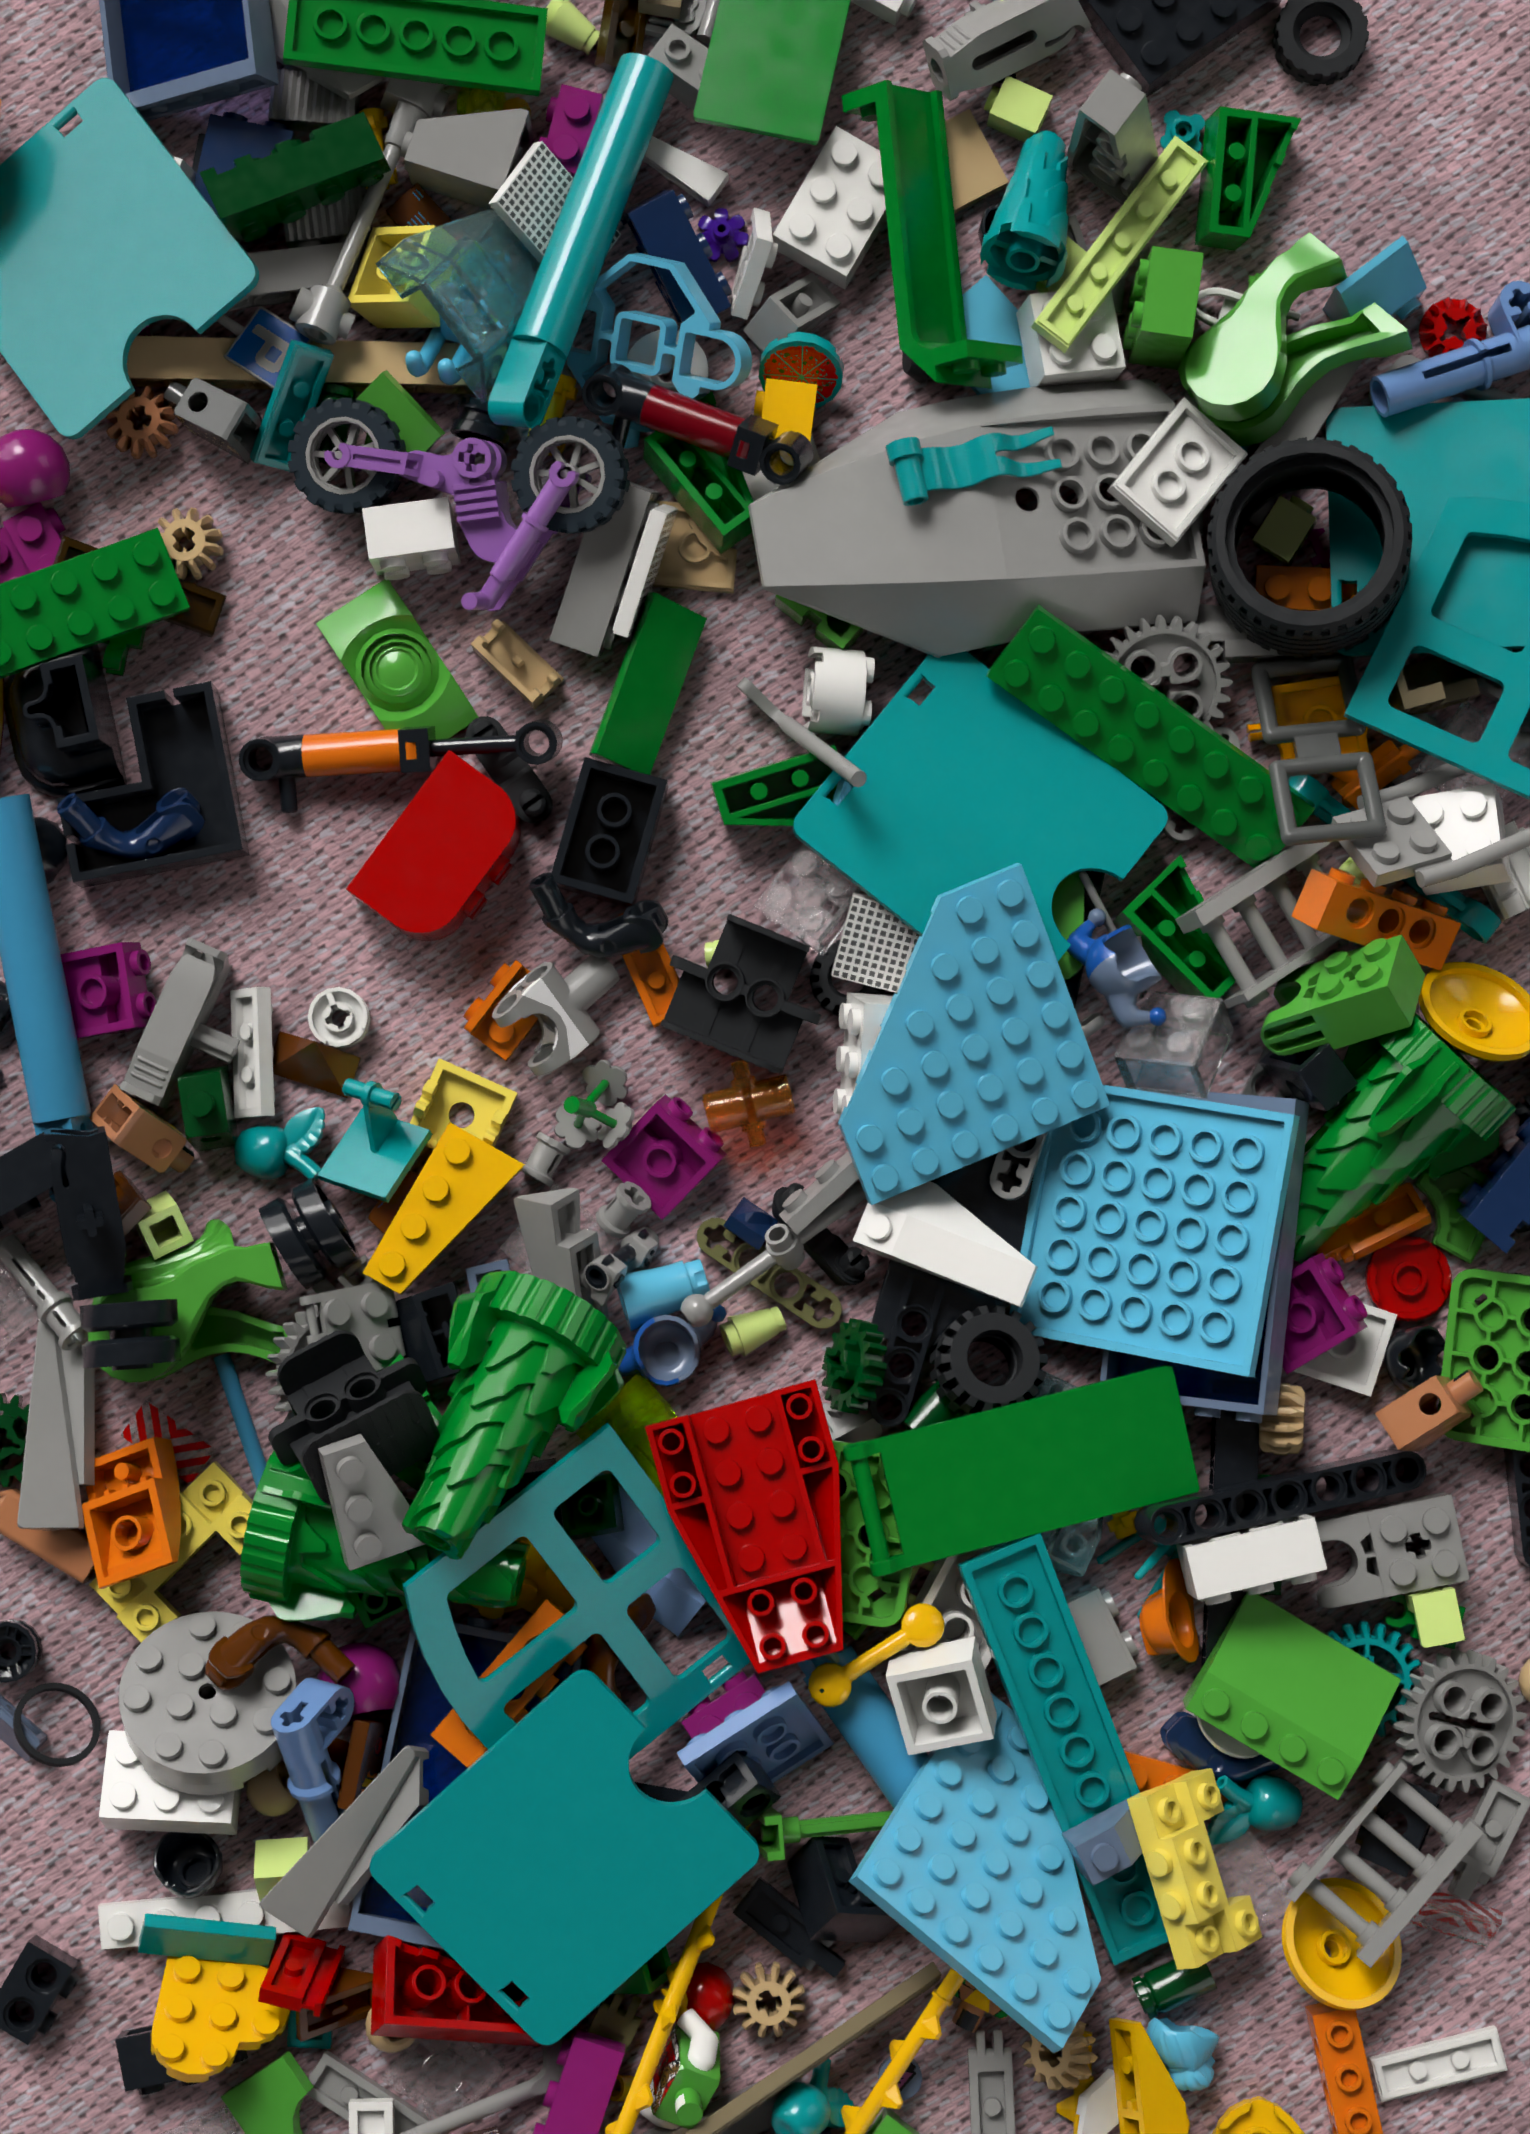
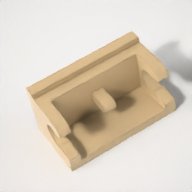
M496 619L492 622V628L485 636L479 635L471 643L473 651L535 710L564 678L508 624Z

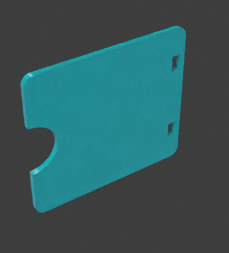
M100 78L93 82L0 164V353L57 431L68 439H79L136 391L128 375L127 360L134 339L146 326L162 319H177L190 324L199 334H202L253 290L259 281L258 267L224 225L220 217L123 90L109 78ZM78 114L83 121L68 135L64 136L59 130Z
M1530 398L1428 403L1386 418L1382 417L1374 406L1341 407L1333 410L1327 417L1326 440L1342 441L1344 446L1349 447L1353 445L1363 453L1371 455L1373 462L1376 464L1381 463L1386 468V471L1393 476L1397 482L1396 488L1398 491L1402 490L1410 512L1409 521L1412 523V548L1406 585L1449 496L1489 497L1530 504ZM1328 491L1332 608L1342 603V583L1357 584V593L1368 584L1378 569L1383 552L1379 535L1371 519L1352 501L1342 495ZM1468 536L1464 540L1431 609L1432 615L1437 619L1507 650L1524 649L1530 636V543L1502 538ZM1390 618L1376 633L1372 631L1369 634V639L1363 643H1359L1350 650L1345 651V649H1341L1338 652L1345 656L1373 655ZM1414 649L1410 654L1428 652L1422 649Z
M967 651L941 656L940 658L928 654L845 756L846 759L866 773L867 780L865 784L861 787H854L850 784L852 789L837 806L830 799H827L826 796L840 779L848 781L835 771H832L796 815L793 822L794 835L800 842L921 937L932 914L930 911L937 895L1015 863H1020L1024 869L1058 962L1071 946L1059 932L1052 915V899L1058 884L1071 874L1081 871L1103 872L1122 882L1166 826L1168 820L1167 811L1162 804L1116 768L1106 763L986 677L989 668ZM923 679L933 690L919 706L913 700L908 699V696Z
M578 1670L565 1679L376 1850L370 1862V1872L373 1878L535 2042L541 2045H552L558 2042L746 1874L759 1859V1845L756 1839L707 1789L683 1801L665 1802L649 1797L638 1788L630 1773L629 1756L636 1739L645 1730V1725L595 1673L589 1670ZM416 1885L434 1901L428 1906L426 1911L407 1894ZM511 1981L528 1997L522 2002L520 2007L502 1990Z

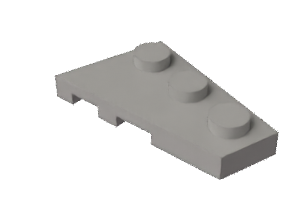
M361 1433L318 1448L344 1563L350 1571L424 1545V1543L412 1534L406 1533L403 1529L402 1522L410 1505Z

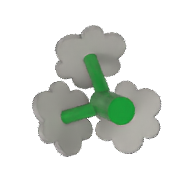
M600 1060L596 1065H588L582 1073L583 1079L588 1083L586 1091L589 1096L586 1099L575 1096L568 1097L564 1105L560 1106L555 1114L558 1124L555 1126L554 1132L558 1137L565 1138L567 1146L571 1149H580L586 1142L594 1143L597 1139L603 1141L605 1148L613 1149L619 1141L624 1140L629 1135L632 1128L635 1112L633 1108L625 1103L619 1102L614 1109L610 1108L605 1113L597 1110L595 1102L598 1099L605 1106H613L618 1101V1098H625L628 1094V1088L624 1085L627 1081L625 1070L618 1066L611 1067L608 1061Z

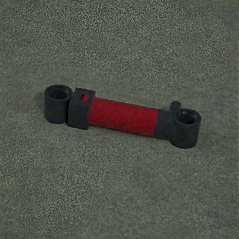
M612 363L604 366L586 380L582 388L584 404L591 412L604 417L612 414L615 415L611 435L621 443L623 449L630 424L634 422L728 459L727 466L755 476L761 470L767 480L774 484H790L810 466L813 460L812 445L807 437L801 433L788 431L775 439L779 426L776 423L752 414L745 419L638 378L622 364ZM603 382H607L614 388L615 397H611L606 393ZM780 450L786 451L791 455L794 466L783 462L779 454Z

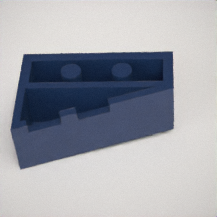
M674 190L660 191L624 210L620 221L623 225L628 223L638 243L636 247L638 253L685 263L716 314L731 307L727 298L732 295L731 288L721 271L715 274L708 260L709 257L713 256L712 250L702 233L695 234L689 222V219L694 217L683 194L676 196ZM649 265L656 279L655 284L680 327L681 323L692 316L695 311L670 270Z

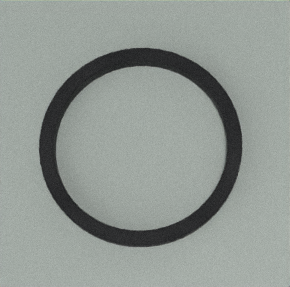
M45 1683L34 1687L22 1697L14 1712L13 1729L19 1745L31 1758L48 1766L65 1767L82 1761L94 1749L100 1736L101 1725L96 1707L82 1691L68 1684ZM46 1691H60L75 1697L85 1706L92 1720L93 1731L89 1745L81 1753L69 1758H52L41 1754L29 1744L22 1731L21 1715L25 1704L35 1695Z

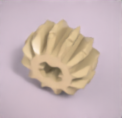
M191 507L189 509L186 519L183 518L178 508L173 509L172 516L174 521L172 523H169L163 517L159 518L158 523L164 530V533L160 534L178 578L184 580L188 569H190L194 578L199 580L202 578V572L199 568L201 565L204 564L211 571L216 568L215 563L209 556L223 555V548L214 544L223 537L220 529H211L214 520L210 515L199 519V512L196 508ZM185 536L190 541L191 536H193L194 548L187 551L184 547L183 552H181L182 547L179 541Z
M1281 1383L1277 1416L1262 1415V1423L1259 1424V1446L1263 1452L1287 1456V1454H1298L1303 1448L1305 1392L1301 1386Z
M758 1962L755 1963L757 1978L754 1979L746 1971L740 1974V1979L746 1987L738 1986L733 1988L732 1995L737 1999L743 2000L733 2006V2012L735 2015L747 2014L742 2022V2027L745 2030H748L758 2022V2037L764 2038L767 2026L772 2025L776 2037H780L783 2035L781 2022L784 2021L788 2026L795 2028L798 2021L791 2012L800 2013L805 2011V2003L794 1999L805 1993L804 1985L795 1984L789 1986L796 1977V1973L792 1969L788 1970L782 1977H779V1962H773L771 1974H765L763 1964ZM770 1990L772 1997L780 1996L781 2000L775 1999L776 2007L768 2009L766 2003L758 2004L757 1999L762 2000V1992Z
M1082 2021L1077 2022L1066 2044L1061 2049L1062 2056L1058 2055V2051L1055 2053L1050 2051L1029 2033L1033 2041L1024 2042L1021 2047L1031 2054V2058L1027 2059L1023 2065L1027 2068H1036L1033 2081L1038 2083L1046 2081L1047 2087L1050 2090H1059L1062 2086L1069 2090L1079 2085V2079H1088L1092 2075L1087 2064L1095 2062L1099 2057L1089 2052L1088 2046L1092 2045L1096 2038L1083 2036L1086 2023Z

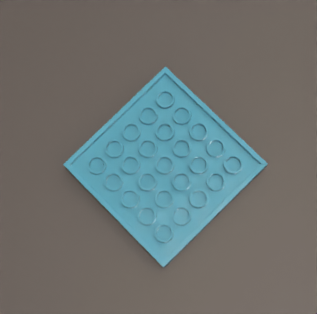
M1103 1085L1110 1106L1047 1133L1033 1176L1020 1251L1038 1269L1023 1307L1020 1308L1011 1304L1010 1313L1015 1310L1022 1314L1019 1321L1024 1325L1031 1321L1036 1327L1031 1332L1033 1336H1042L1059 1341L1255 1378L1300 1116Z

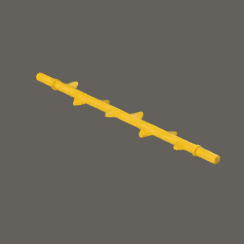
M724 1893L695 1918L680 1960L667 1968L666 1974L670 1986L617 2121L606 2126L605 2134H632L640 2111L650 2107L653 2103L650 2084L673 2024L676 2021L700 1954L703 1950L714 1944L715 1938L711 1926Z
M953 1968L949 1970L938 1989L932 1991L933 1997L905 2040L893 2039L890 2042L891 2062L862 2107L844 2105L841 2108L840 2112L846 2129L844 2134H865L882 2107L900 2109L902 2107L903 2100L898 2082L925 2040L940 2039L942 2032L939 2019L947 2006L951 2007L954 1995L965 1980Z

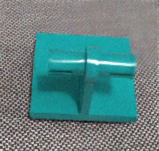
M348 1078L343 1084L342 1092L345 1096L361 1100L363 1108L317 1176L321 1181L388 1203L433 1134L429 1129L397 1119L393 1111H396L401 1105L402 1097L399 1093L385 1090L380 1083L374 1081L363 1083L353 1078Z

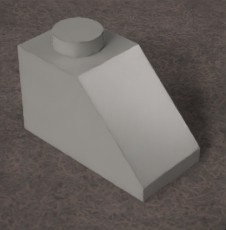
M810 273L769 296L743 331L753 341L755 347L763 353L767 345L776 338L779 341L782 338H787L789 333H810L841 302L813 273Z

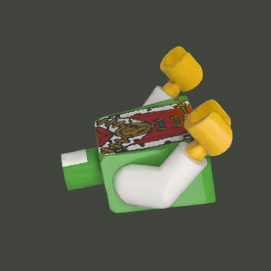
M662 1988L661 1992L666 1996L668 1988ZM686 1993L677 2014V2024L665 2045L650 2084L653 2103L650 2107L641 2110L639 2113L654 2125L672 2130L678 2129L680 2126L692 2129L698 2124L721 2078L719 2033L713 2031L693 2008L687 2009L688 1999ZM655 1999L653 2001V2008L657 2014L660 2012L664 1999ZM618 2074L616 2079L621 2083V2091L612 2090L610 2100L625 2102L634 2076Z

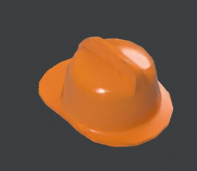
M1174 1558L1169 1560L1165 1566L1162 1589L1148 1596L1142 1605L1139 1615L1140 1629L1148 1655L1179 1654L1184 1661L1191 1663L1196 1661L1199 1654V1642L1194 1620L1193 1597L1187 1593L1180 1560Z

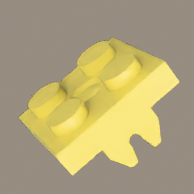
M439 1058L430 1079L427 1080L422 1089L420 1100L416 1102L410 1124L431 1131L433 1135L426 1144V1147L434 1150L449 1122L451 1123L449 1118L451 1108L457 1103H467L474 1110V1120L469 1126L461 1129L495 1147L518 1093Z

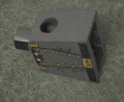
M199 378L192 379L188 387L176 381L172 382L164 393L163 402L174 409V415L190 432L249 464L251 461L250 454L262 423V419L247 402Z

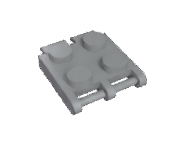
M370 1282L299 1297L300 1306L305 1305L310 1335L306 1336L308 1345L338 1330L352 1332L358 1338L366 1357L375 1371L387 1368L400 1353L402 1356L406 1355L400 1325L388 1327L387 1319L398 1317L394 1291L390 1288L381 1289L379 1282ZM314 1303H317L323 1333H319Z

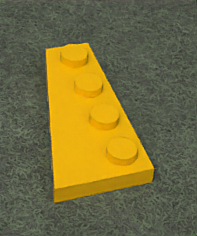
M449 1122L362 1273L402 1295L438 1258L440 1253L463 1232L485 1206L525 1167V1164Z

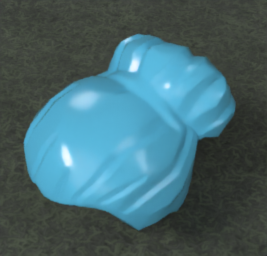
M1167 2017L1161 2019L1152 2018L1148 2023L1146 2032L1177 2089L1193 2092L1209 2087L1214 2076L1213 2065L1215 2060L1212 2053L1218 2044L1220 2036L1199 2026H1178Z

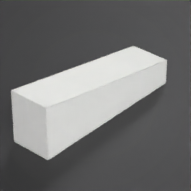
M652 136L643 161L709 208L728 183L729 174Z

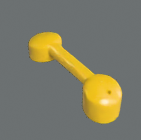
M918 1603L910 1606L901 1619V1629L851 1662L844 1666L832 1662L818 1665L812 1671L809 1678L808 1689L811 1697L824 1707L841 1705L848 1699L852 1691V1681L908 1645L912 1644L922 1648L935 1645L941 1639L944 1632L945 1622L941 1612L935 1606L928 1603Z

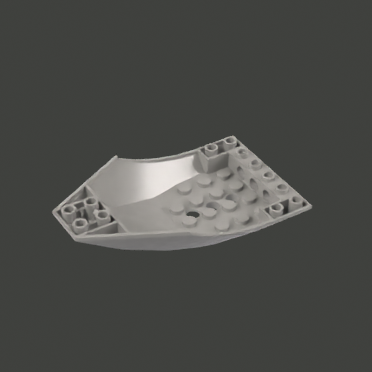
M1151 379L1021 388L953 399L897 412L807 468L790 484L778 486L748 506L762 589L937 658L1009 643L1038 604L1078 633L1123 629L1125 626L1138 628L1141 618H1144L1150 626H1154L1156 616L1159 614L1164 617L1167 625H1170L1175 615L1182 619L1183 624L1190 623L1191 621L1196 622L1206 569L1197 519L1173 547H1170L1118 500L1115 502L1107 501L1099 491L1101 483L1113 484L1174 409L1175 403ZM1050 426L1053 427L1054 436L1043 439L1022 450L1001 451L995 454L996 456H1004L1022 463L1060 459L1062 468L1026 478L1010 475L997 476L963 489L927 491L929 499L915 506L903 505L895 467L890 466L885 448L887 444L906 437L919 438L921 448L952 447L989 433H1003L1013 436L1027 434ZM1060 486H1068L1075 491L1078 499L1077 504L1072 505L1063 501L1059 493ZM1028 489L1036 495L1038 504L1035 510L1024 511L1017 505L1015 495L1018 490Z

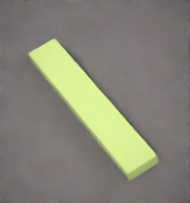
M1174 136L1034 321L1031 328L1065 353L1209 161L1177 136Z

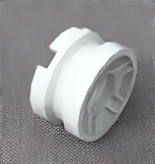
M335 987L324 990L312 1001L308 1012L309 1028L314 1036L325 1045L333 1048L353 1047L361 1042L369 1031L371 1022L369 1008L363 998L350 989ZM338 1010L345 1011L348 1015L343 1027L334 1025L332 1022V1015Z

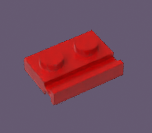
M292 1932L284 1933L260 1987L258 2002L296 2012H301L302 2008L314 2011L313 2016L320 2018L344 1961L346 1946L339 1945L338 1949L327 1947V1941L308 1938Z

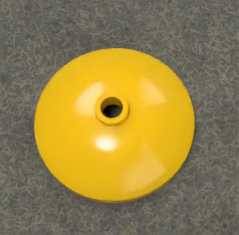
M1469 962L1445 963L1441 971L1433 968L1425 976L1419 996L1421 1011L1433 1031L1451 1047L1469 1056L1487 1061H1510L1530 1054V995L1514 980L1492 968Z
M1325 1878L1319 1880L1368 1923L1373 1920L1378 1925L1389 1912L1384 1908V1903L1373 1892L1359 1883L1344 1878ZM1305 1891L1295 1903L1291 1900L1282 1923L1283 1951L1292 1974L1308 1994L1326 2006L1352 2011L1364 2009L1379 2002L1392 1990L1399 1976L1402 1963L1400 1935L1395 1938L1370 1968L1357 1957V1949L1360 1947V1944L1355 1941L1357 1936ZM1324 1945L1330 1949L1331 1957L1326 1953Z

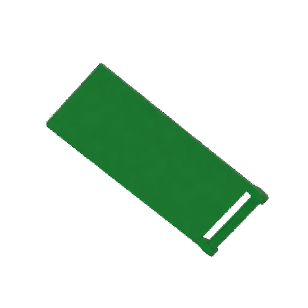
M720 0L693 113L694 121L817 145L821 136L851 0Z
M1163 1365L843 1446L845 1460L851 1462L873 1558L869 1562L872 1576L876 1577L892 1574L901 1569L1197 1493L1200 1489L1174 1370L1170 1365ZM877 1453L880 1454L902 1554L890 1556L867 1458Z

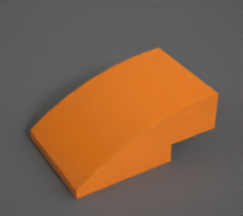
M152 1437L95 1458V1485L85 1486L89 1501L82 1504V1510L99 1589H104L177 1563L181 1539V1501L172 1440Z

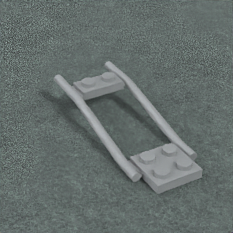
M1530 732L1517 733L1509 754L1530 746ZM1446 763L1403 783L1379 790L1387 826L1386 833L1383 836L1339 841V843L1374 888L1415 876L1418 886L1424 888L1458 878L1529 847L1530 827L1453 861L1451 859L1452 852L1409 799L1468 773ZM1362 795L1357 798L1359 810L1334 816L1331 824L1367 821Z

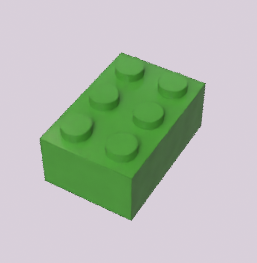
M1152 246L1148 259H1140L1138 271L1135 272L1134 282L1131 283L1128 299V308H1132L1133 311L1130 312L1128 324L1125 325L1122 348L1129 350L1128 363L1178 370L1180 362L1183 360L1193 338L1204 253Z

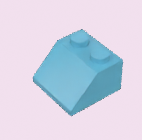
M1401 236L1334 288L1323 307V311L1331 321L1351 317L1374 302L1393 318L1398 315L1402 321L1422 305L1418 299L1427 286L1405 237Z

